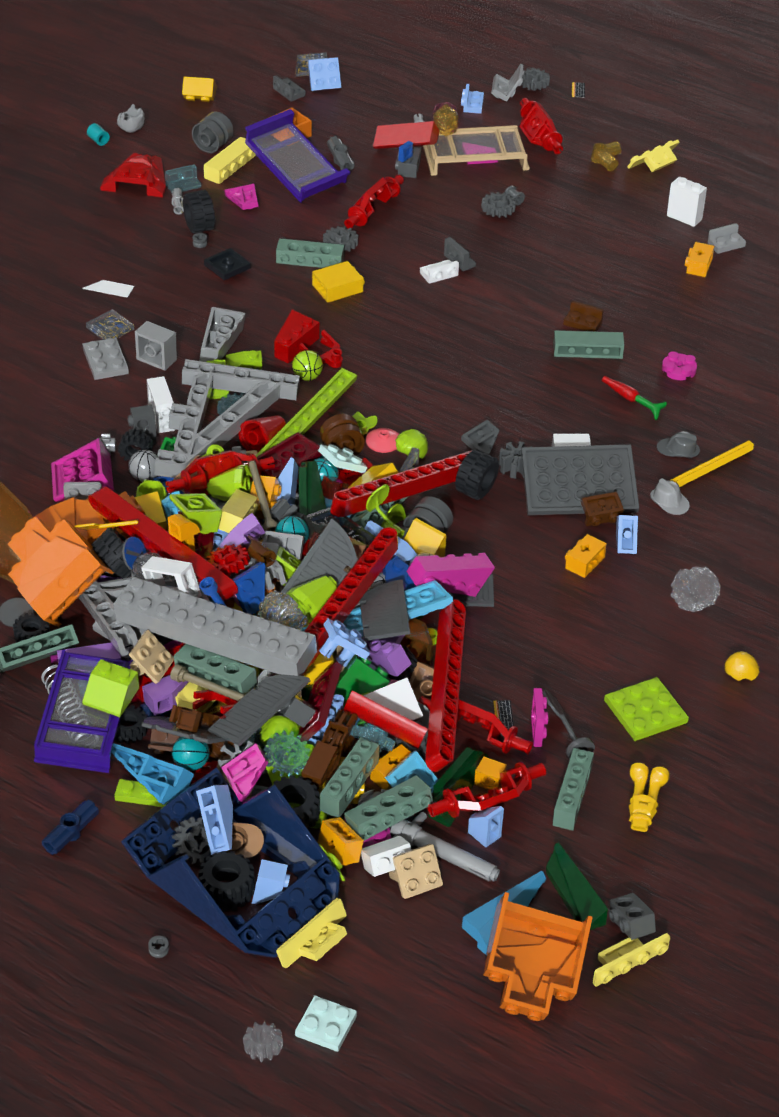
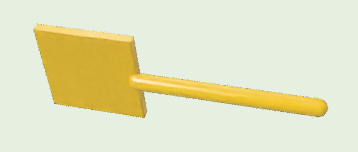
M138 520L108 524L75 525L74 528L89 530L138 524Z

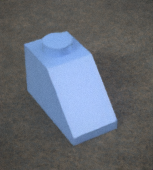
M617 516V553L637 554L638 516Z
M502 806L489 807L472 814L469 818L468 833L484 847L495 842L502 835L504 808Z
M261 860L252 904L257 905L274 899L282 892L283 887H288L290 875L286 874L288 865Z

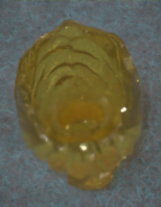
M445 104L434 113L433 121L439 128V134L448 136L457 131L458 114L449 105Z

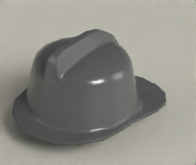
M686 431L677 432L671 438L659 441L656 446L657 451L665 456L692 458L699 455L700 448L696 444V435Z

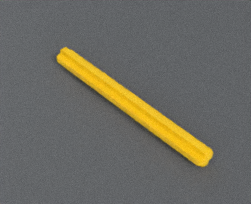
M748 440L680 474L670 481L676 482L681 487L752 451L754 444Z

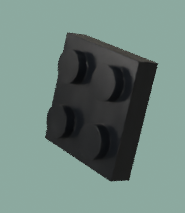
M232 248L204 259V265L223 280L251 269V263Z

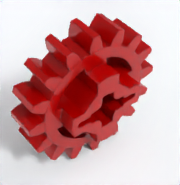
M235 544L224 545L222 549L218 547L215 552H210L211 556L206 557L209 563L227 576H231L233 572L238 574L240 569L244 570V565H249L248 561L250 560L246 547L242 548V545L235 547Z

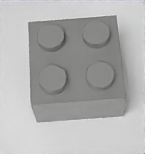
M146 321L135 331L137 360L164 371L177 360L176 332Z

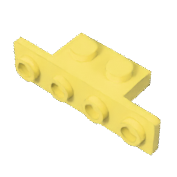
M670 140L661 147L659 145L651 152L648 150L641 156L636 155L630 160L631 162L627 167L630 169L646 162L651 172L668 166L677 160L672 150L680 142L679 140Z
M336 898L276 950L282 967L288 968L301 956L317 961L347 935L345 927L337 925L347 916L341 899Z
M665 933L644 945L638 938L634 940L627 938L598 953V960L603 966L594 971L593 984L596 987L602 983L606 984L612 978L629 972L631 968L639 964H645L650 958L664 954L669 947L670 935Z

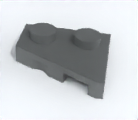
M486 420L463 434L461 440L472 450L479 449L490 454L500 430Z

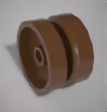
M337 414L332 416L320 428V437L326 446L332 444L339 449L348 448L354 452L355 456L364 448V436L356 419L351 415Z

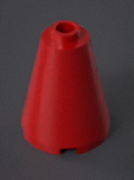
M279 415L246 420L240 426L241 431H239L238 435L240 443L245 450H257L258 453L286 425V422Z

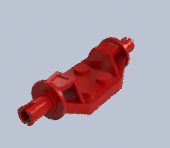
M523 98V103L520 101L522 106L520 110L522 117L520 129L530 143L541 146L547 151H554L555 154H560V149L563 151L561 146L563 138L557 132L552 119L540 103Z
M396 175L394 178L382 177L363 194L354 206L349 208V218L344 221L347 228H353L354 225L364 226L374 212L371 203L375 199L386 203L391 197L398 196L401 192L400 185L404 182L401 175Z
M232 450L196 458L185 470L181 471V479L166 481L165 485L169 486L166 487L168 493L184 489L186 494L205 493L210 495L207 491V483L212 477L239 465L247 464L249 466L250 461L256 462L260 475L262 470L275 468V464H272L275 461L272 456L258 460L254 454L247 455ZM197 471V475L190 477L191 474Z
M421 696L418 702L425 705L430 711L431 700ZM458 701L457 722L462 716L463 720L468 723L474 724L477 722L481 724L483 729L489 731L487 741L494 746L502 748V752L505 754L511 748L526 754L530 753L533 742L518 737V728L516 726H512L508 730L495 714L464 701ZM500 733L505 738L504 742L496 740Z
M518 762L515 764V768L500 773L501 788L487 790L488 793L482 795L481 793L473 795L468 786L452 791L447 788L443 790L442 800L428 804V812L431 817H435L448 811L451 817L456 818L459 816L460 811H481L519 797L523 790H530L533 779L547 774L546 768L543 763L527 768L522 762ZM460 794L461 801H458L455 795Z

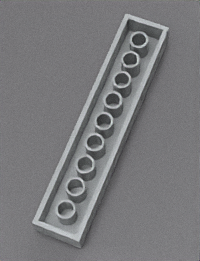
M137 577L131 579L113 603L116 621L143 630H149L152 633L279 675L302 676L317 653L316 636L314 634Z

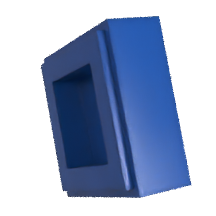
M407 141L399 147L398 161L404 162L413 156V142Z

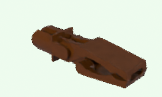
M339 709L333 721H329V726L323 735L322 741L318 740L301 773V777H304L305 781L309 779L313 784L323 785L339 759L338 752L340 748L344 747L345 743L349 741V734L358 719V715L354 713L351 715L350 712H343L342 709Z

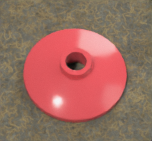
M389 428L374 429L367 434L366 444L371 450L376 452H392L397 450L395 439L399 433Z

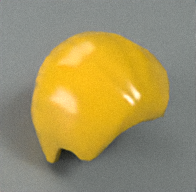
M744 651L735 652L725 662V672L737 681L745 678L752 681L760 673L755 658Z

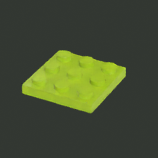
M658 677L606 694L604 701L634 741L688 723L689 717Z

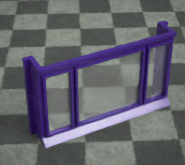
M289 109L245 127L247 131L245 144L301 203L309 196L342 182L346 183L347 175L350 174V171L347 168L337 171L293 124L294 112Z
M62 650L35 740L34 762L104 773L110 772L111 752L121 717L83 705L82 701L90 674L100 659L128 669L131 668L130 664L133 660L125 661L69 653Z

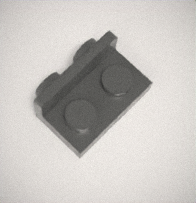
M277 75L273 76V89L288 100L294 101L306 96V91L290 79H281Z
M451 237L445 239L444 256L452 262L458 261L459 268L462 271L476 266L467 250Z

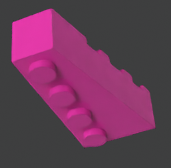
M469 553L461 557H455L454 554H450L443 558H440L438 555L416 556L406 572L416 587L436 580L447 592L476 597L495 567L485 553H479L478 556H472Z

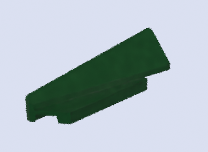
M316 461L301 462V466H299V513L306 516V521L309 517L327 511Z
M467 747L433 786V803L443 799V790L447 788L452 791L468 786L471 790L474 786L475 770L483 756L489 758L488 754L476 748ZM460 794L455 795L456 799L461 801ZM448 811L435 817H431L430 814L428 815L429 818L447 827H450L455 819L451 817Z
M559 842L556 843L546 866V874L574 920L581 919V922H584L588 916H592L590 930L606 925L607 906Z

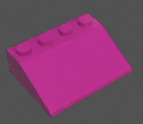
M99 438L51 463L53 499L55 502L64 501L63 486L65 482H100L102 488L106 486L112 491L114 490L110 453Z

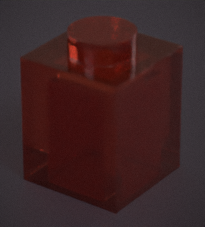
M323 476L321 484L323 495L325 498L333 500L334 493L348 489L349 484L340 478Z

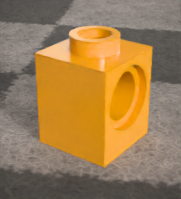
M483 756L475 770L474 785L488 790L495 787L501 788L500 773L506 771L507 764Z

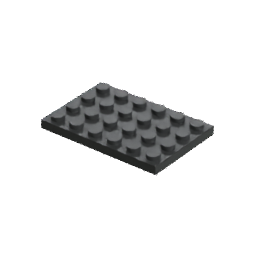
M631 445L522 447L521 456L528 515L585 514L581 505L582 498L612 492L618 493L624 509L623 513L639 511Z

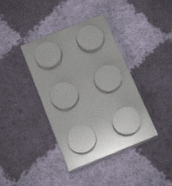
M117 338L82 343L83 351L94 380L129 374V368Z

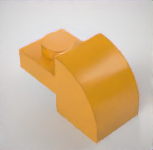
M181 514L169 516V534L195 552L194 535L200 533L198 525Z

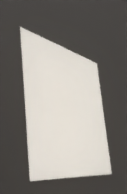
M101 280L82 289L128 297L134 286Z

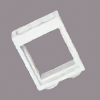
M165 377L147 379L148 405L153 407L156 432L175 431V429H169V413L173 400Z
M152 556L141 567L146 581L199 598L202 596L192 563ZM162 574L175 576L178 587L167 586Z

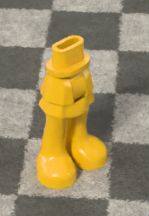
M634 763L629 771L630 777L634 781V793L629 805V821L631 822L632 830L646 832L657 812L659 790L668 782L670 774L664 767L653 768L650 774L648 795H643L649 770L645 764Z

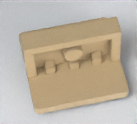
M149 630L143 633L129 653V656L133 659L130 669L137 671L138 676L146 673L155 684L160 682L174 661V657Z
M428 844L392 858L395 870L390 871L389 876L399 883L402 898L407 899L443 885L434 845Z

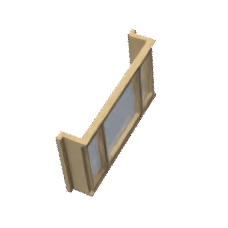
M517 125L439 129L437 142L434 145L423 146L431 176L437 175L438 163L519 159L522 169L529 170L527 154L525 153Z

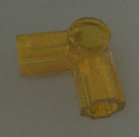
M617 141L608 144L595 143L591 155L592 162L602 164L608 171H614L619 162L613 156L621 153L620 143Z

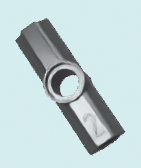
M336 136L331 137L327 141V146L333 155L334 163L341 170L347 168L351 171L354 168V163L347 153V146L342 144L341 140Z

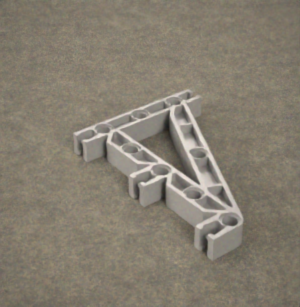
M185 359L182 369V384L192 386L187 399V405L172 403L169 413V429L178 430L174 451L158 450V457L155 460V475L175 478L196 456L206 454L208 447L217 444L221 447L241 431L240 426L243 422L257 418L279 398L296 400L300 376ZM212 388L246 393L201 430Z
M250 556L249 565H244V570L240 569L238 574L233 572L228 577L234 579L259 562ZM276 560L273 565L265 567V587L268 591L275 588L274 583L271 581L274 578H277L281 585L286 583L282 566ZM167 575L164 579L165 584L178 587L175 576ZM131 577L99 583L94 581L79 596V599L119 654L124 657L129 654L125 646L132 644L134 647L138 642L137 638H140L146 631L116 621L113 603L131 581ZM200 589L202 595L200 598L214 602L210 596L205 595Z

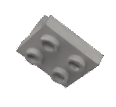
M265 531L262 541L265 546L274 551L275 554H277V550L281 546L301 561L304 536Z

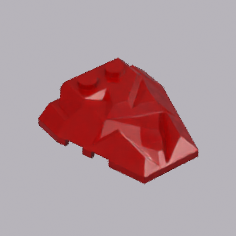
M131 154L104 178L100 190L116 192L120 182L147 185V196L163 197L166 190L162 158L156 155Z

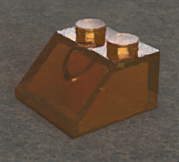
M415 618L410 619V634L405 635L399 644L407 646L416 656L417 662L431 665L433 642L426 623Z

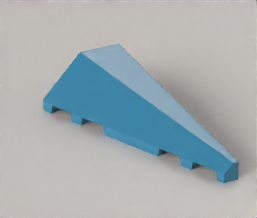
M115 743L113 744L112 753L115 758L124 765L139 783L146 787L147 791L159 803L163 805L169 803L189 787L194 774L187 769L156 759L151 755Z
M540 871L506 891L509 893L508 901L528 907L533 897L535 898L542 883L546 881L544 873ZM503 894L463 917L462 929L477 941V948L486 956L496 907Z

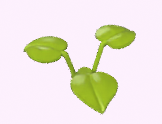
M384 484L376 489L368 498L366 509L369 512L376 509L384 518L381 527L394 528L397 531V536L402 538L405 531L396 523L406 518L403 506L396 503L389 509L387 515L379 508V505L387 498L390 490L389 486ZM354 527L347 535L356 539L362 535L364 528L358 529Z

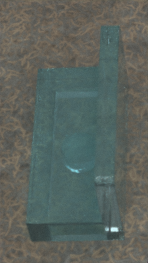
M195 164L165 171L166 186L171 193L174 191V188H180L184 192L202 187L197 179V167Z

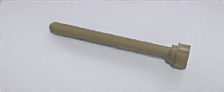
M250 461V472L265 520L263 529L264 531L274 532L278 523L272 519L256 462Z
M176 664L171 670L170 678L176 682L188 681L237 701H240L245 696L242 693L190 674L186 667Z

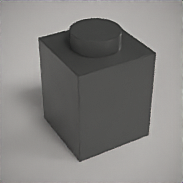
M295 695L280 709L285 717L303 728L316 712L312 704L298 695Z

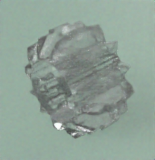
M266 1021L262 1025L255 1022L253 1028L248 1027L243 1037L246 1054H250L252 1060L259 1057L261 1063L264 1058H268L271 1061L273 1055L279 1056L280 1048L283 1046L280 1029H276L274 1023L268 1026Z

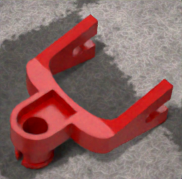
M322 330L321 335L323 337L320 343L332 349L319 356L323 364L326 363L332 368H339L342 366L343 361L340 345L325 330ZM303 343L299 344V349L301 350L299 352L309 350Z
M211 690L194 691L193 698L201 699L193 702L192 709L196 710L210 700H218L227 704L220 707V713L225 714L238 701ZM223 715V716L219 717V719H220V718H221V719H225L226 716Z

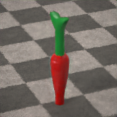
M607 376L602 378V382L610 386L630 402L636 401L650 409L655 420L658 419L660 410L667 405V402H650L640 396L635 388Z

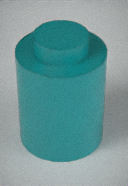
M97 123L91 124L87 129V135L100 146L107 144L110 139L109 133Z

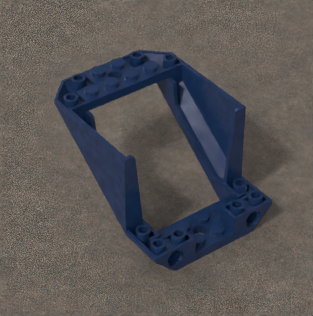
M217 767L189 786L121 841L148 879L247 954L277 957L276 950L333 900L338 898L340 873L274 784L241 802ZM214 785H228L233 804V822L257 826L264 835V844L260 851L277 863L288 865L287 870L298 877L297 880L247 922H245L241 915L227 916L221 911L185 860L189 858L187 854L164 864L166 860L178 851L177 847H172L176 843L172 836L178 833L172 830L170 826L171 820L176 821L181 826L180 822L194 817L195 820L199 817L202 818L196 791ZM188 828L185 833H189L192 828ZM290 907L296 911L295 919H292L288 914Z

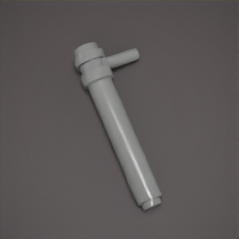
M420 812L412 822L404 819L391 827L390 833L394 837L401 836L410 843V846L422 847L432 844L434 845L437 857L489 882L491 880L496 881L499 876L500 870L497 869L496 865L423 831L420 825L427 818L424 812Z

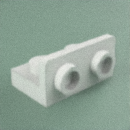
M444 260L420 267V274L428 283L455 277L459 273L458 261Z

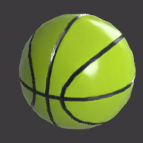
M304 350L295 356L292 369L295 375L300 376V379L311 381L321 374L323 362L316 352Z

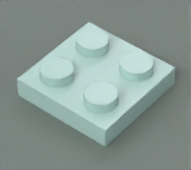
M329 444V446L320 445L318 451L335 467L360 473L366 472L367 466L362 463L361 458L353 454L352 450L348 448L339 449L332 444Z
M314 996L295 1030V1036L338 1052L357 1017V1011Z

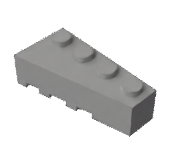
M216 307L211 308L199 361L207 362L223 359L242 332L246 313Z

